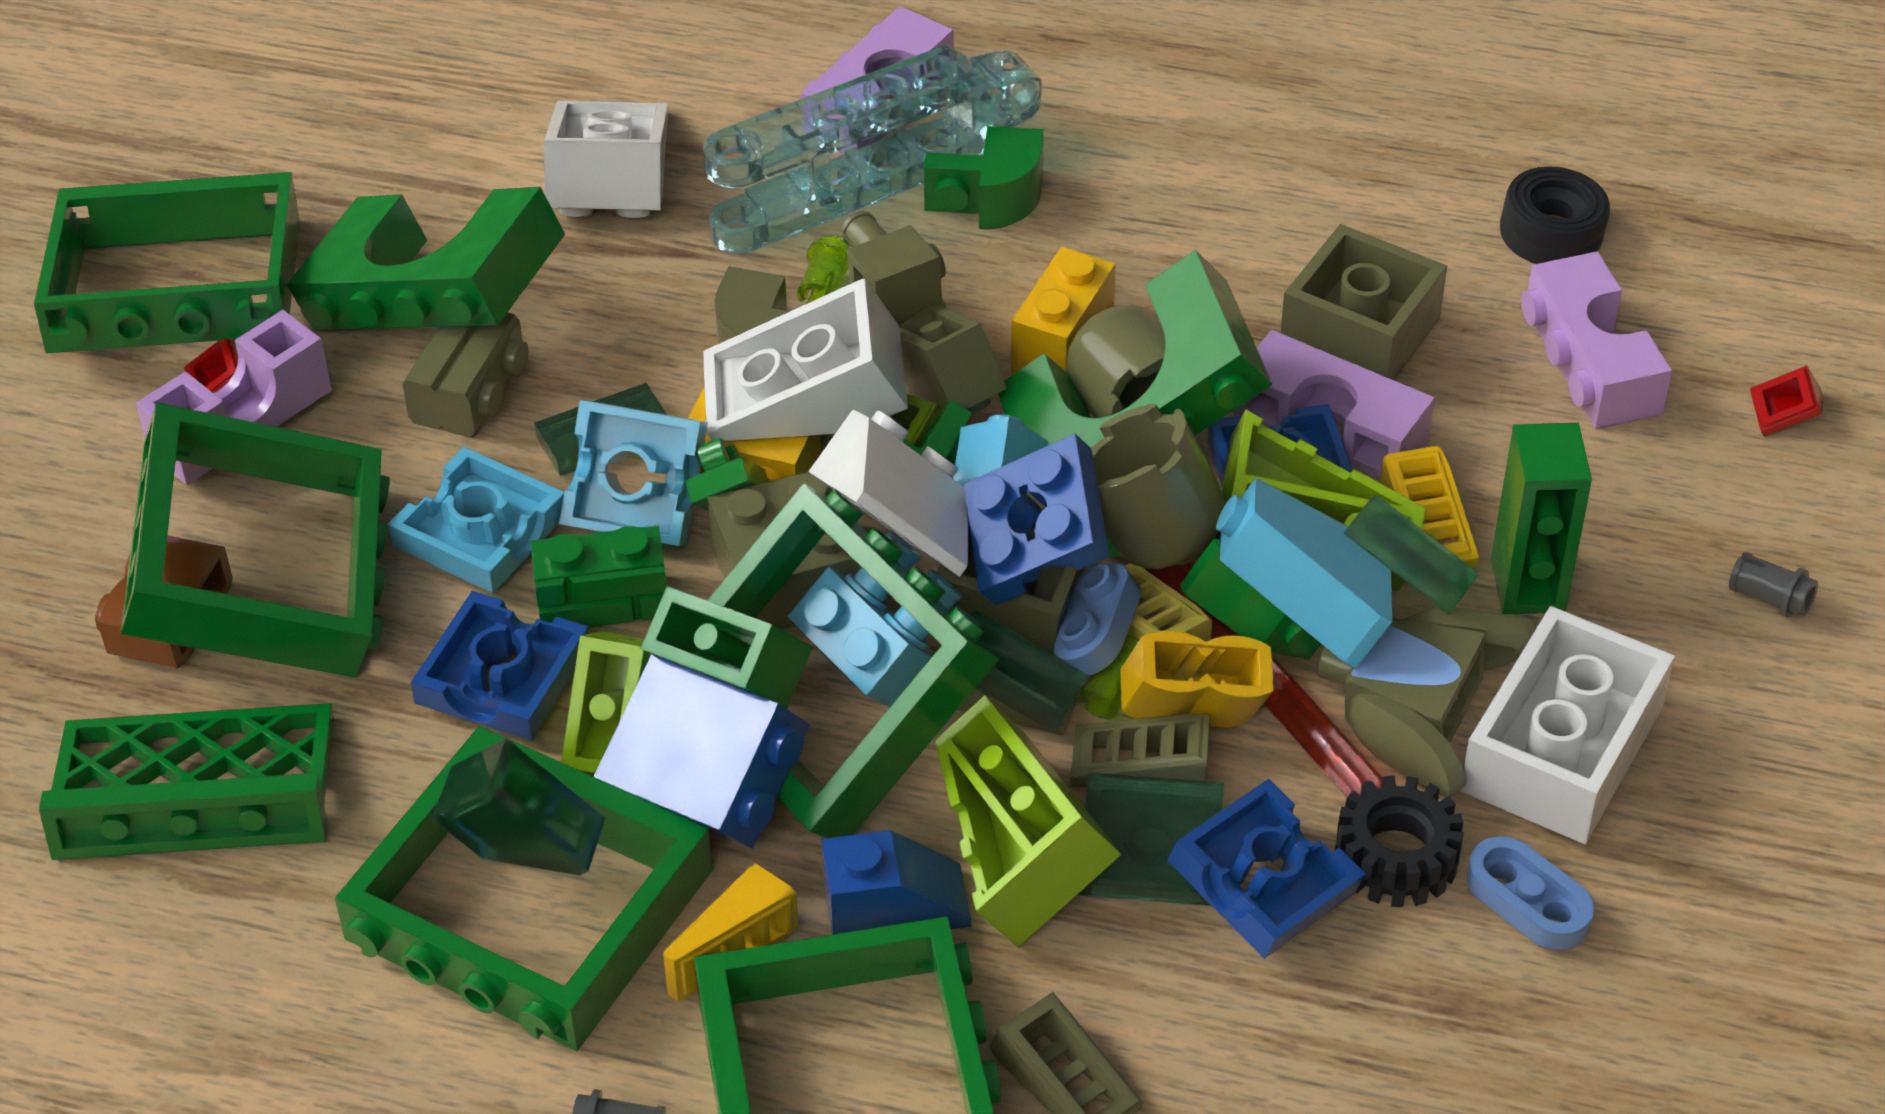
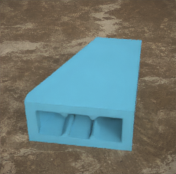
M1258 478L1254 479L1241 498L1234 495L1225 504L1216 524V529L1221 532L1220 561L1340 660L1356 669L1393 622L1390 549Z

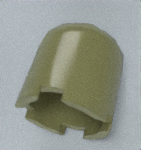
M1132 304L1110 307L1092 316L1077 331L1069 346L1066 372L1069 374L1071 381L1093 418L1110 416L1129 407L1148 390L1155 380L1163 363L1166 347L1165 334L1157 314L1148 308Z
M1149 404L1128 410L1099 426V429L1104 437L1091 448L1105 532L1116 551L1134 565L1148 569H1163L1175 565H1185L1197 559L1220 532L1216 529V524L1225 506V500L1219 483L1183 411L1176 409L1174 414H1162L1157 404Z

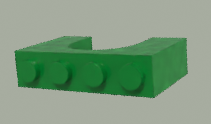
M541 187L493 189L466 226L451 241L431 254L412 261L427 242V238L403 195L360 196L354 200L286 285L313 330L499 325L564 237L565 232Z
M1194 250L1145 284L1165 334V355L1161 368L1151 386L1129 407L1110 416L1091 418L1088 408L1071 381L1069 374L1045 353L1004 380L1007 389L998 393L1005 415L1021 419L1027 428L1048 440V445L1076 434L1092 447L1104 437L1099 426L1128 410L1149 404H1157L1162 414H1174L1176 409L1183 411L1196 436L1236 408L1245 405L1251 398L1273 384L1227 280Z

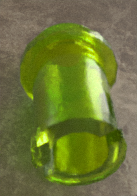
M825 235L809 246L806 255L809 264L802 283L797 290V296L801 302L806 300L809 289H812L806 304L837 290L841 276L846 274L848 270L847 249H849V246L843 239L833 235Z
M1127 635L1123 647L1115 660L1106 668L1094 674L1087 686H1084L1079 693L1080 702H1087L1084 708L1094 716L1109 720L1113 719L1118 713L1119 707L1122 704L1120 669L1140 639Z

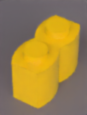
M1180 631L1149 633L1140 638L1120 669L1122 712L1135 719L1180 714L1210 715V727H1236L1249 722L1273 692L1271 647L1261 641L1244 636H1223L1205 642L1194 635Z

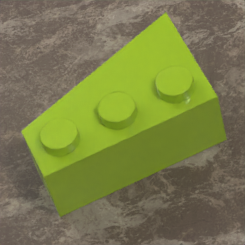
M1245 410L1230 437L1222 487L1225 504L1234 495L1241 498L1254 479L1258 478L1389 548L1391 557L1392 590L1399 591L1418 567L1426 508L1354 468L1351 473L1317 455V448L1301 439L1297 443L1261 424L1264 420L1263 418ZM1221 532L1218 533L1215 539L1221 540Z
M984 695L935 740L950 805L958 813L964 839L959 841L963 859L971 865L977 891L972 893L976 912L1014 945L1020 947L1122 854L1029 737Z

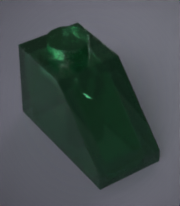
M505 738L451 766L432 820L482 859L580 876L589 871L605 817L509 739Z

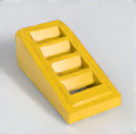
M1430 446L1389 453L1384 456L1380 483L1410 500L1433 497L1414 502L1426 508L1424 522L1443 519V521L1423 524L1418 567L1415 571L1417 577L1477 567L1479 564L1477 548L1450 465L1440 446ZM1451 538L1453 541L1450 544L1425 547V542Z
M755 863L753 866H750L663 952L667 995L679 1002L698 991L694 957L777 944L792 934L799 927L796 891Z

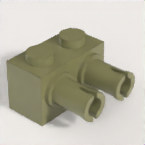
M867 211L855 212L844 221L841 232L845 235L841 237L845 243L851 246V248L847 249L848 270L845 274L847 282H845L846 286L865 278L896 322L934 303L946 307L942 298L941 278L945 277L946 268L943 257L934 244H927L911 225L887 234L877 223L875 217Z

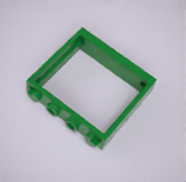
M292 172L59 188L34 300L45 353L222 341L225 338L235 340L281 310L290 314L292 293L286 284L294 276L300 226ZM278 192L276 204H266L264 193ZM87 206L90 217L77 218V214L73 212L72 207ZM272 235L267 280L76 294L85 248ZM267 294L266 302L253 303L252 295Z
M156 402L143 444L120 634L356 678L367 648L378 649L383 626L382 616L373 615V608L378 606L385 582V569L376 567V558L380 559L382 556L388 529L387 522L378 520V512L382 513L385 508L390 485L389 476L380 475L382 449ZM176 461L354 497L347 617L162 582Z
M803 483L707 601L756 618L825 533H827L941 644V647L825 786L799 760L789 769L777 795L778 799L810 832L824 838L853 835L999 661V658L978 639L984 632L980 628L981 624L957 606L950 612L939 601L945 590L935 580L916 566L909 572L898 562L904 551L893 540L875 527L868 533L858 523V520L864 513L857 506L848 502L835 489L828 496H825Z
M478 726L336 895L335 902L344 939L361 947L364 956L375 957L378 955L403 967L413 979L422 984L433 985L436 983L461 995L470 1006L480 1012L487 1014L496 1012L521 1024L536 1039L544 1035L578 1051L713 871L709 828L484 727ZM482 791L653 869L565 986L390 904Z
M948 916L694 957L698 998L718 1114H751L732 1010L733 1004L930 972L935 973L966 1113L994 1114L992 1104L1001 1103L1000 1084L995 1062L993 1059L982 1061L978 1044H983L987 1041L982 1006L979 1000L968 1002L964 985H970L973 982L969 951L966 942L954 944Z

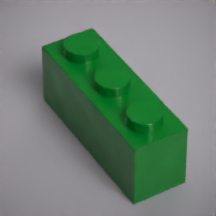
M1579 422L1513 424L1491 554L1502 614L1546 613L1550 606L1565 612L1567 610L1592 483Z

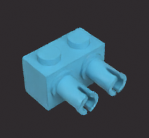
M892 531L888 532L887 536L904 551L898 562L909 571L916 562L920 561L922 558L921 554L913 550V547ZM828 567L787 617L866 696L891 707L935 654L928 647L929 643L925 639L930 633L902 606L894 614L888 608L889 605L885 601L890 594L863 568L856 575L848 573L845 576ZM929 569L926 573L945 590L939 601L948 610L956 601L961 599L962 593L956 588L952 589L954 585L932 569Z

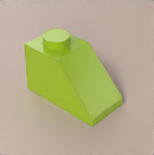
M603 631L580 636L561 759L562 763L580 771L596 773L652 655L640 649L644 641L643 638Z

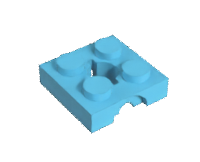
M580 400L574 432L579 443L578 463L574 478L570 486L564 491L559 524L599 532L614 531L625 526L639 528L659 525L661 543L687 546L694 504L691 502L685 480L700 473L701 461L697 447L705 444L708 422ZM634 452L645 461L648 472L666 474L665 483L646 481L640 491L631 494L621 487L617 474L607 472L608 465H619L625 455Z
M463 446L443 467V479L441 480V486L437 495L433 499L425 496L417 506L408 503L387 524L391 545L486 591L494 593L531 554V541L544 539L557 526L560 520L564 492Z

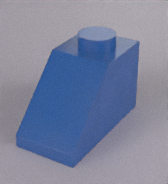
M892 830L821 839L824 889L832 935L948 916L950 929L971 927V915L960 863Z

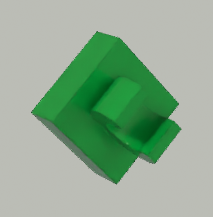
M720 437L697 447L705 472L685 480L692 504L709 511L707 497L769 482L765 469L740 457L735 445L731 444L725 447L724 441Z

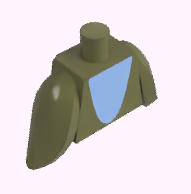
M1434 608L1415 613L1405 619L1393 618V622L1356 669L1344 663L1324 647L1319 660L1318 676L1345 685V720L1352 727L1361 744L1375 757L1405 776L1419 778L1418 783L1426 787L1429 783L1440 788L1439 794L1445 798L1450 796L1452 798L1465 786L1466 778L1461 762L1450 743L1483 680V671L1501 667L1517 660L1535 632L1536 623L1534 619L1487 611L1465 608Z

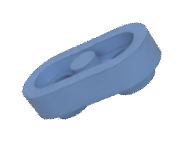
M1120 563L1094 565L1087 569L1077 581L1054 643L1055 654L1074 676L1086 677L1100 672L1115 660L1123 647L1141 596V588L1127 568Z
M1497 836L1485 839L1475 846L1470 856L1467 884L1472 894L1478 900L1541 947L1551 950H1567L1578 946L1586 939L1594 914V904L1590 894L1584 887L1518 839ZM1495 878H1503L1510 883H1500ZM1549 919H1557V920H1560L1561 922H1555V921H1552V920H1549Z

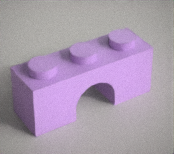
M899 6L886 19L877 23L869 34L851 50L844 52L837 62L817 80H813L806 86L805 90L801 93L800 101L803 112L804 137L858 161L890 132L889 93H903L924 101L954 73V29Z
M1598 251L1532 265L1528 290L1523 292L1521 298L1522 312L1529 326L1536 327L1545 343V350L1550 363L1553 366H1559L1568 382L1574 404L1577 407H1583L1595 429L1662 415L1672 374L1671 368L1647 330L1631 334H1614L1622 289Z
M281 310L235 340L238 352L237 368L230 381L219 391L212 393L185 371L136 402L144 437H146L156 402L274 427L279 426L332 391L322 339L286 311ZM176 461L174 476L185 485H189L213 468Z
M1271 330L1258 345L1257 350L1273 385L1251 398L1245 405L1233 410V416L1243 415L1245 410H1248L1264 419L1261 424L1272 427L1279 424L1283 416L1294 415L1296 408L1329 404L1335 421L1344 425L1343 444L1351 467L1380 479L1384 456L1389 453L1424 448L1428 443L1435 397Z

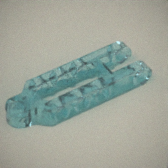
M943 45L718 130L706 139L703 147L705 173L708 179L715 185L725 188H740L782 172L784 174L744 189L745 193L716 205L709 215L711 240L716 247L728 253L742 254L754 251L924 184L926 152L982 155L987 126L1015 127L1033 118L1040 106L1042 79L1017 53L997 51L969 57L948 45ZM1010 63L1015 65L1016 68L1006 69L1002 65ZM933 76H938V77H943V78H945V79H941V80H930V79H926V78L933 77ZM883 95H891V96H894L895 98H892V99H879V98H876V97L883 96ZM948 109L942 112V117L909 130L900 128L893 131V136L860 149L855 147L844 150V155L830 160L831 153ZM840 114L844 115L845 117L832 119L827 118L826 116ZM933 146H942L947 149L930 150L927 148ZM731 153L743 154V156L737 158L723 157ZM884 165L897 166L898 168L880 169L878 167ZM844 184L849 187L834 189L832 185ZM735 223H745L749 225L743 228L728 227L729 225Z

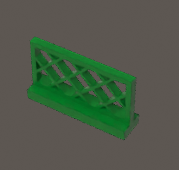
M332 703L66 720L51 790L42 791L39 805V813L51 860L326 842L328 823L324 804L334 724ZM315 728L314 732L294 745L281 737L292 729ZM227 733H244L247 735L227 749L214 742ZM177 737L180 739L159 754L147 747V745L158 738ZM109 741L113 744L92 758L79 751L81 743ZM264 747L277 755L258 769L244 761ZM196 752H200L210 759L189 774L176 766ZM130 756L143 763L122 778L109 771ZM294 767L306 773L284 775ZM228 771L238 777L217 779ZM159 776L170 781L169 783L149 784ZM93 780L101 786H103L94 788H82L83 786H85Z

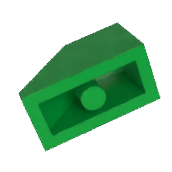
M1214 538L1180 584L1184 594L1238 635L1256 639L1271 647V652L1310 660L1321 643L1221 562V540Z

